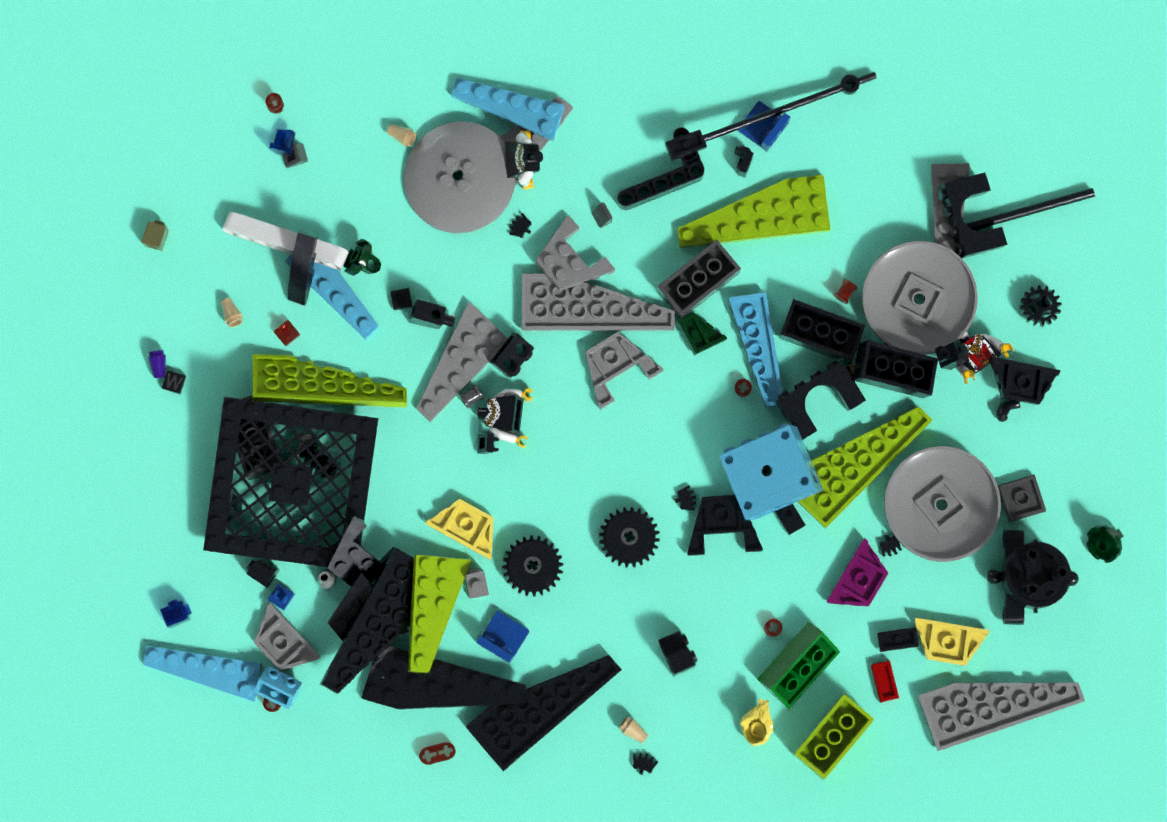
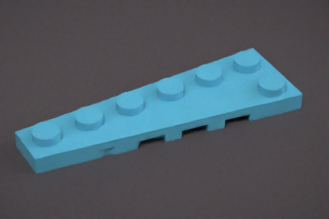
M456 78L451 93L452 98L479 108L484 112L496 115L502 120L512 122L518 127L528 129L534 134L553 142L565 108L563 104Z
M290 255L285 260L289 267H291L293 255ZM314 262L313 269L315 271L311 288L367 340L379 328V325L337 269Z
M766 292L729 297V304L765 408L777 406L775 401L779 399L777 396L783 393Z
M146 646L143 661L144 666L253 702L256 701L257 694L254 691L260 677L261 663Z

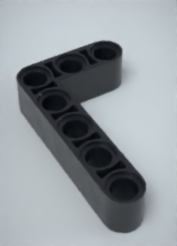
M678 128L674 131L673 139L678 135H686L690 132L686 128ZM698 152L693 153L694 156L690 159L680 158L682 167L620 191L617 196L619 208L630 210L700 182L704 177L705 169ZM695 168L699 169L701 171V174L698 176L692 175L691 170ZM679 175L683 178V181L677 183L673 178ZM662 182L666 187L663 190H659L656 188V184ZM644 189L647 190L649 194L645 197H642L638 194V192ZM624 196H627L631 199V201L627 204H624L621 202L620 199Z

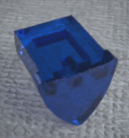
M277 129L274 143H270L269 150L278 155L291 154L296 132L293 130Z

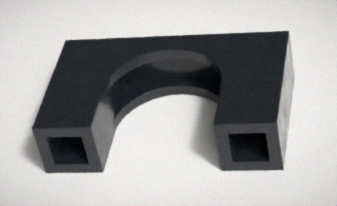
M986 172L945 182L938 187V197L944 206L943 213L949 222V233L955 242L954 249L956 254L962 259L1001 249L1008 245L1002 227L979 232L970 229L962 219L961 208L966 199L984 195L991 191Z
M835 360L826 365L827 370L822 373L818 370L810 375L811 379L806 383L802 380L794 385L795 389L788 393L786 390L777 396L779 398L775 401L777 407L788 424L797 426L802 440L818 431L805 409L806 396L814 387L822 385L834 390L847 411L866 401L855 381H852L853 378L843 361L837 363Z

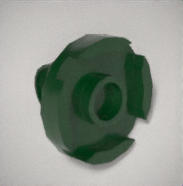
M365 239L358 240L355 243L358 246L354 250H349L343 265L346 268L344 271L352 276L360 271L366 274L377 273L381 269V262L376 256L371 254V243ZM369 260H372L375 264L373 271L368 267Z
M1100 524L1088 531L1086 535L1088 536V542H1086V545L1095 559H1102L1105 561L1104 563H1109L1121 555L1122 543L1120 539L1124 535L1119 528L1114 531L1111 527Z

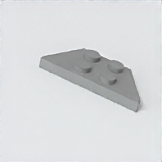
M269 603L254 644L280 671L319 660L321 656Z

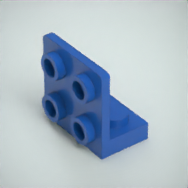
M758 101L745 119L772 109L763 102ZM784 113L782 116L777 115L737 131L768 152L789 124L791 117Z
M497 611L476 643L510 664L530 631Z

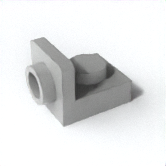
M480 569L468 571L469 574H466L465 578L470 599L489 596L485 572H480Z

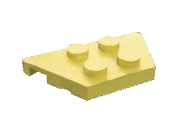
M458 499L451 506L426 521L425 524L491 560L494 521L492 516Z
M916 617L914 619L927 660L966 666L989 634V630Z

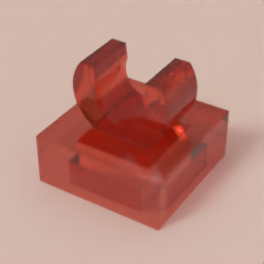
M289 320L273 331L285 347L301 336Z

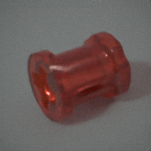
M277 93L267 95L265 103L268 110L274 114L281 113L284 108L282 97ZM276 101L277 106H274L272 102Z
M843 279V284L833 296L840 302L848 304V299L853 291L857 290V286L849 280Z

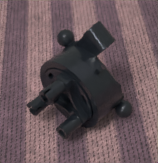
M1003 530L1004 564L1002 565L1001 572L992 569L986 575L987 581L990 584L995 585L1001 582L1002 589L1004 590L1005 599L1002 612L1004 625H1023L1025 608L1033 609V613H1038V609L1046 608L1058 602L1066 594L1069 586H1075L1079 581L1078 574L1071 571L1067 558L1058 548L1048 543L1037 542V539H1033L1031 543L1024 544L1023 530Z

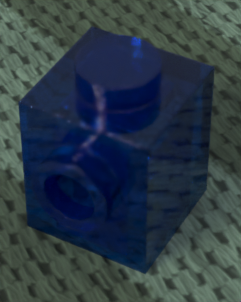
M172 600L167 603V607L160 609L165 624L169 629L191 620V608L188 603L185 604L182 600Z

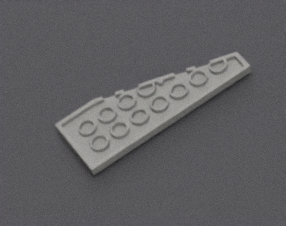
M522 274V331L675 330L674 310L640 301V299L631 298L585 282L559 291L545 274Z
M953 683L918 695L937 751L1085 701L1079 683Z

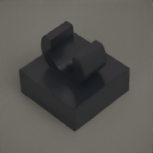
M493 433L479 434L477 454H489L499 451V448L493 447L494 442L499 441V438L494 437Z

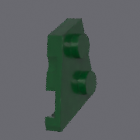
M695 313L676 322L694 356L727 340L724 334L721 335L713 329L712 325L704 322Z

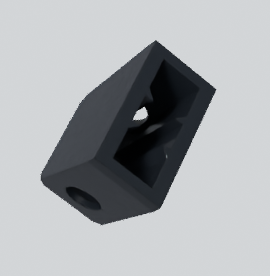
M417 299L413 305L409 323L440 329L442 325L453 327L455 316L446 314V307ZM431 314H435L438 319H434Z

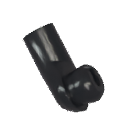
M1012 400L1002 402L996 411L997 420L1000 422L1006 421L1010 410L1020 408V402Z

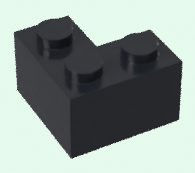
M680 631L658 640L673 677L695 668V663L698 660L694 651H690L686 646L689 642L685 633L681 635Z

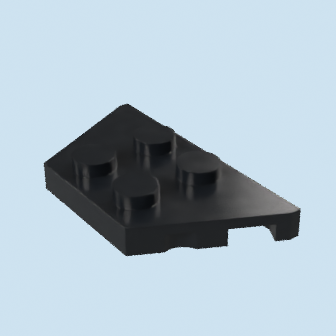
M990 358L1001 398L1022 403L1040 405L1045 393L1049 391L1052 382L1056 376H1059L1061 371L1002 358Z

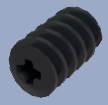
M318 442L308 447L314 456L323 450L322 448L317 449L319 446ZM306 449L298 456L300 459L305 457V463L312 458ZM321 454L317 457L322 466L331 461L327 454ZM313 460L310 467L316 468L315 472H317L320 468ZM334 463L325 469L330 477L334 476L338 471ZM320 472L322 473L321 478L326 479V475L323 472Z

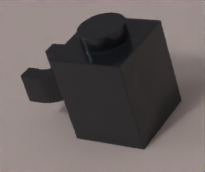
M952 342L946 346L935 348L940 368L952 370L970 361L968 349L964 343Z

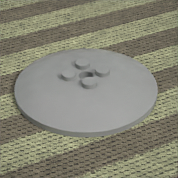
M472 122L447 123L428 132L412 149L404 172L406 196L415 213L428 225L448 233L474 232L494 222L509 205L516 186V178H507L505 142L491 129ZM456 171L463 172V177L460 180H455L453 177Z
M912 241L889 249L876 260L865 279L862 303L869 326L882 342L892 347L930 355L936 353L935 348L958 342L968 331L976 314L978 293L973 274L959 255L937 243ZM917 294L923 295L924 303L916 304L914 296Z
M936 446L925 448L910 455L895 469L886 487L884 509L889 528L895 538L908 551L930 561L951 562L972 555L991 538L999 521L1001 499L999 488L992 473L978 458L958 448ZM938 500L946 502L947 507L945 510H939L936 507Z

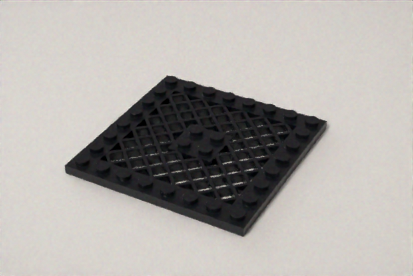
M224 397L203 551L327 567L326 563L340 540L331 546L325 537L334 531L338 538L341 539L342 536L336 529L344 524V528L347 527L352 513L362 521L365 519L379 418ZM241 419L248 420L240 426ZM254 421L267 423L259 429ZM251 423L257 431L248 437L242 428ZM273 423L287 426L278 431ZM270 425L276 434L267 439L262 430ZM292 426L305 429L298 434ZM290 428L295 437L286 442L281 433ZM312 429L325 431L317 437ZM240 431L245 440L238 445ZM309 431L315 439L306 445L300 436ZM330 431L344 434L336 439ZM259 433L265 442L256 448L250 439ZM328 433L334 442L325 448L319 439ZM350 434L357 435V436H356V442H355V440L351 437ZM278 436L284 445L275 450L270 441ZM348 436L353 444L344 450L339 441ZM298 439L303 448L295 453L289 444ZM248 441L254 450L245 456L239 447ZM317 441L323 450L314 456L308 447ZM267 444L273 453L265 459L259 450ZM336 444L342 453L333 458L328 449ZM285 447L292 454L286 461L278 454ZM353 447H355L354 457L352 460L350 456L347 454V452L350 451ZM306 449L312 458L303 464L297 455ZM238 451L240 455L243 457V459H241L239 462L235 464L236 453ZM325 452L331 461L322 466L317 457ZM257 453L262 462L254 467L248 458ZM276 455L281 463L274 462V467L272 468L267 461ZM345 455L350 464L341 469L336 460ZM293 458H295L300 465H292L287 463L291 461ZM314 460L320 469L312 475L313 467H307V465ZM246 461L251 470L243 475L237 466ZM334 463L339 472L330 477L325 469ZM265 464L271 472L262 478L256 469ZM352 466L351 479H349L344 471ZM235 470L240 478L232 483ZM254 472L259 481L251 486L245 477ZM323 472L329 480L320 486L314 477ZM340 474L347 480V483L341 488L333 481ZM272 475L270 488L264 480ZM241 480L248 487L242 494L235 488V485ZM312 480L314 484L317 486V489L310 493V485ZM262 482L268 491L259 497L253 488ZM331 482L337 491L328 497L322 488ZM347 486H349L348 499L342 492ZM232 489L238 497L230 502ZM320 490L326 499L317 505L311 496ZM249 491L257 498L250 505L243 498ZM339 493L345 502L336 507L331 498ZM268 494H270L269 501L275 502L269 508L262 500ZM240 499L246 508L237 513L232 504ZM308 500H310L315 507L306 513L301 505L308 506ZM328 501L334 510L325 515L320 507ZM260 502L265 511L257 516L251 507ZM282 503L295 505L287 510ZM279 504L285 513L276 519L270 510ZM347 504L346 515L344 518L339 509H341L343 506ZM298 507L304 516L295 521L290 512ZM230 508L235 516L227 521ZM249 510L254 519L246 524L240 515ZM318 510L323 518L315 524L309 515ZM336 512L342 521L333 526L328 518ZM268 513L273 522L265 527L259 518ZM287 515L293 524L284 529L279 520ZM237 518L243 527L235 533L229 524ZM307 518L312 527L303 532L298 523ZM255 521L262 527V530L256 535L249 529V526ZM326 521L331 529L323 535L317 526ZM276 523L282 532L273 537L267 529ZM295 526L301 535L292 540L287 531ZM226 527L231 532V534L226 533ZM246 529L251 537L238 534ZM315 529L320 538L312 543L306 534ZM363 531L354 539L360 545ZM265 532L270 539L257 537ZM282 535H285L290 542L279 541L277 539L280 538ZM302 537H304L308 544H301L296 542L300 540ZM323 539L328 547L316 546V544Z

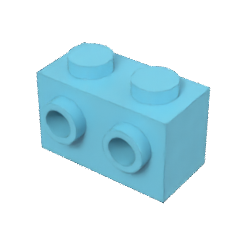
M267 666L258 679L254 693L289 709L298 697L303 682Z

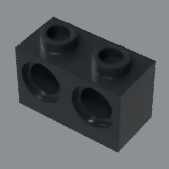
M512 333L489 363L506 377H515L520 372V366L523 362L528 361L533 355L534 347L519 334ZM521 344L522 352L517 354L516 346ZM507 359H510L511 366L508 369H506L504 367V362Z

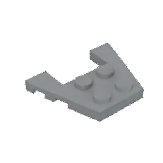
M569 215L564 219L536 259L537 266L559 291L580 285L587 280L598 279L606 274H613L616 270L606 257L588 267L567 243L566 239L579 231L580 228Z
M619 332L585 351L600 410L615 401L605 384L633 366L639 364L648 380L664 371L661 366L652 361L650 357L641 352Z

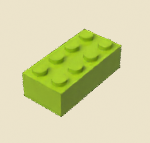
M843 694L793 756L818 777L825 780L875 719L848 696Z

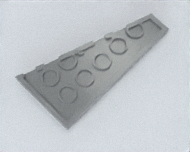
M468 302L416 408L430 423L489 364L508 339L470 302Z

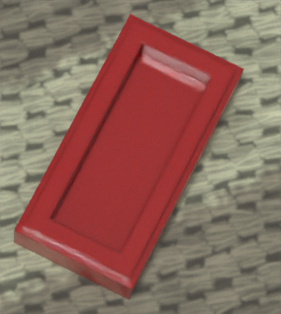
M890 660L872 664L871 669L879 702L899 699Z

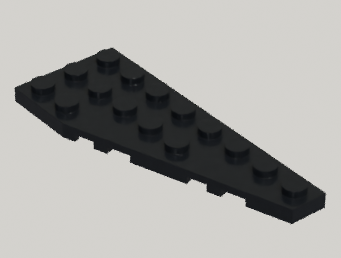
M398 548L393 549L320 682L321 686L338 694L359 672L365 669L375 657H378L410 626L413 557Z
M388 646L378 657L373 659L361 697L363 700L398 710L522 704L527 685L434 659L429 673L408 672L409 651Z
M610 655L527 688L522 704L490 705L471 721L466 728L504 772L622 671V669Z

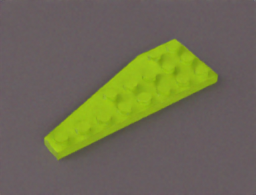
M824 175L784 179L685 224L677 229L679 247L710 245L715 240L722 244L830 232Z
M252 354L253 401L407 407V390L404 387L386 382L384 384L372 381V378L365 377L362 379L355 377L354 373L329 366H316L312 361L302 362L297 360V357L290 355Z
M917 407L811 460L823 491L797 502L826 529L932 422V419L920 407Z

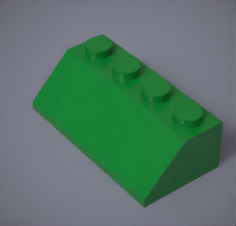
M808 622L757 680L785 707L790 709L836 658L840 651L820 629Z

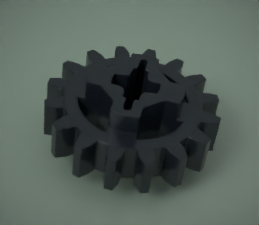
M1038 285L1036 290L1031 287L1029 289L1030 293L1026 291L1023 294L1026 298L1020 299V302L1024 305H1021L1019 309L1024 310L1021 316L1028 317L1027 323L1032 320L1033 326L1040 323V326L1043 327L1045 322L1050 325L1052 323L1051 319L1056 321L1058 317L1055 314L1061 313V310L1057 307H1060L1062 303L1057 302L1060 296L1053 295L1054 289L1049 292L1048 286L1041 289V285ZM1040 294L1038 298L1031 299L1032 296ZM1042 300L1043 309L1039 312L1038 304ZM1045 313H1046V314H1049V313H1050V315H1049L1048 317L1041 318V316H1042L1043 314H1045Z

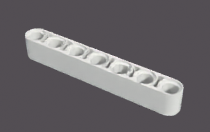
M231 211L228 213L222 230L230 235L293 255L297 232ZM317 240L314 252L317 253L315 263L342 270L349 252L342 247Z

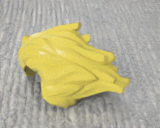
M759 699L757 706L752 708L740 720L744 738L751 746L763 745L769 740L773 732V721L770 717L768 700Z

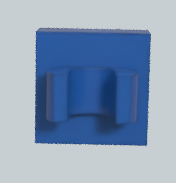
M278 584L268 598V601L285 611L295 594Z

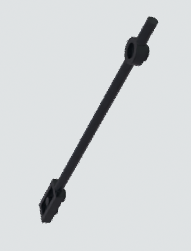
M875 72L858 78L854 75H846L837 86L702 135L699 129L667 141L664 145L671 161L706 149L707 141L839 92L852 95L856 93L859 85L875 80L877 76ZM846 84H851L852 88H847Z

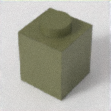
M154 220V222L148 221L141 243L144 247L163 252L169 229L165 226L164 222Z

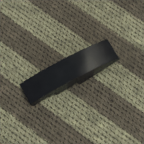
M299 231L292 257L287 300L305 306L315 271L313 266L317 253L314 252L318 237Z

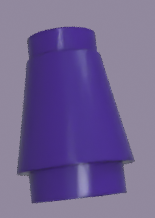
M164 350L149 352V357L147 358L153 377H165L166 355H164Z

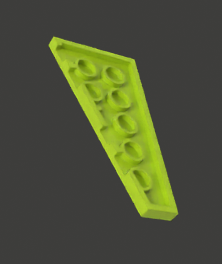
M414 555L408 672L429 673L471 560Z

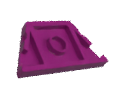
M864 538L826 603L862 607L870 606L886 579L888 571L880 562L877 554L872 550L867 539Z

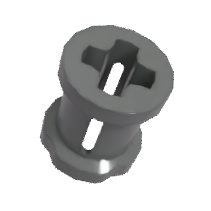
M473 385V388L466 393L459 394L467 409L476 401L484 399L476 385Z

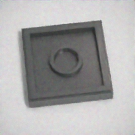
M1035 474L998 485L1009 523L1046 512Z

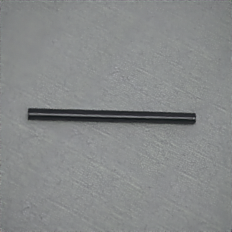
M1093 188L965 224L975 231L1095 197V192Z

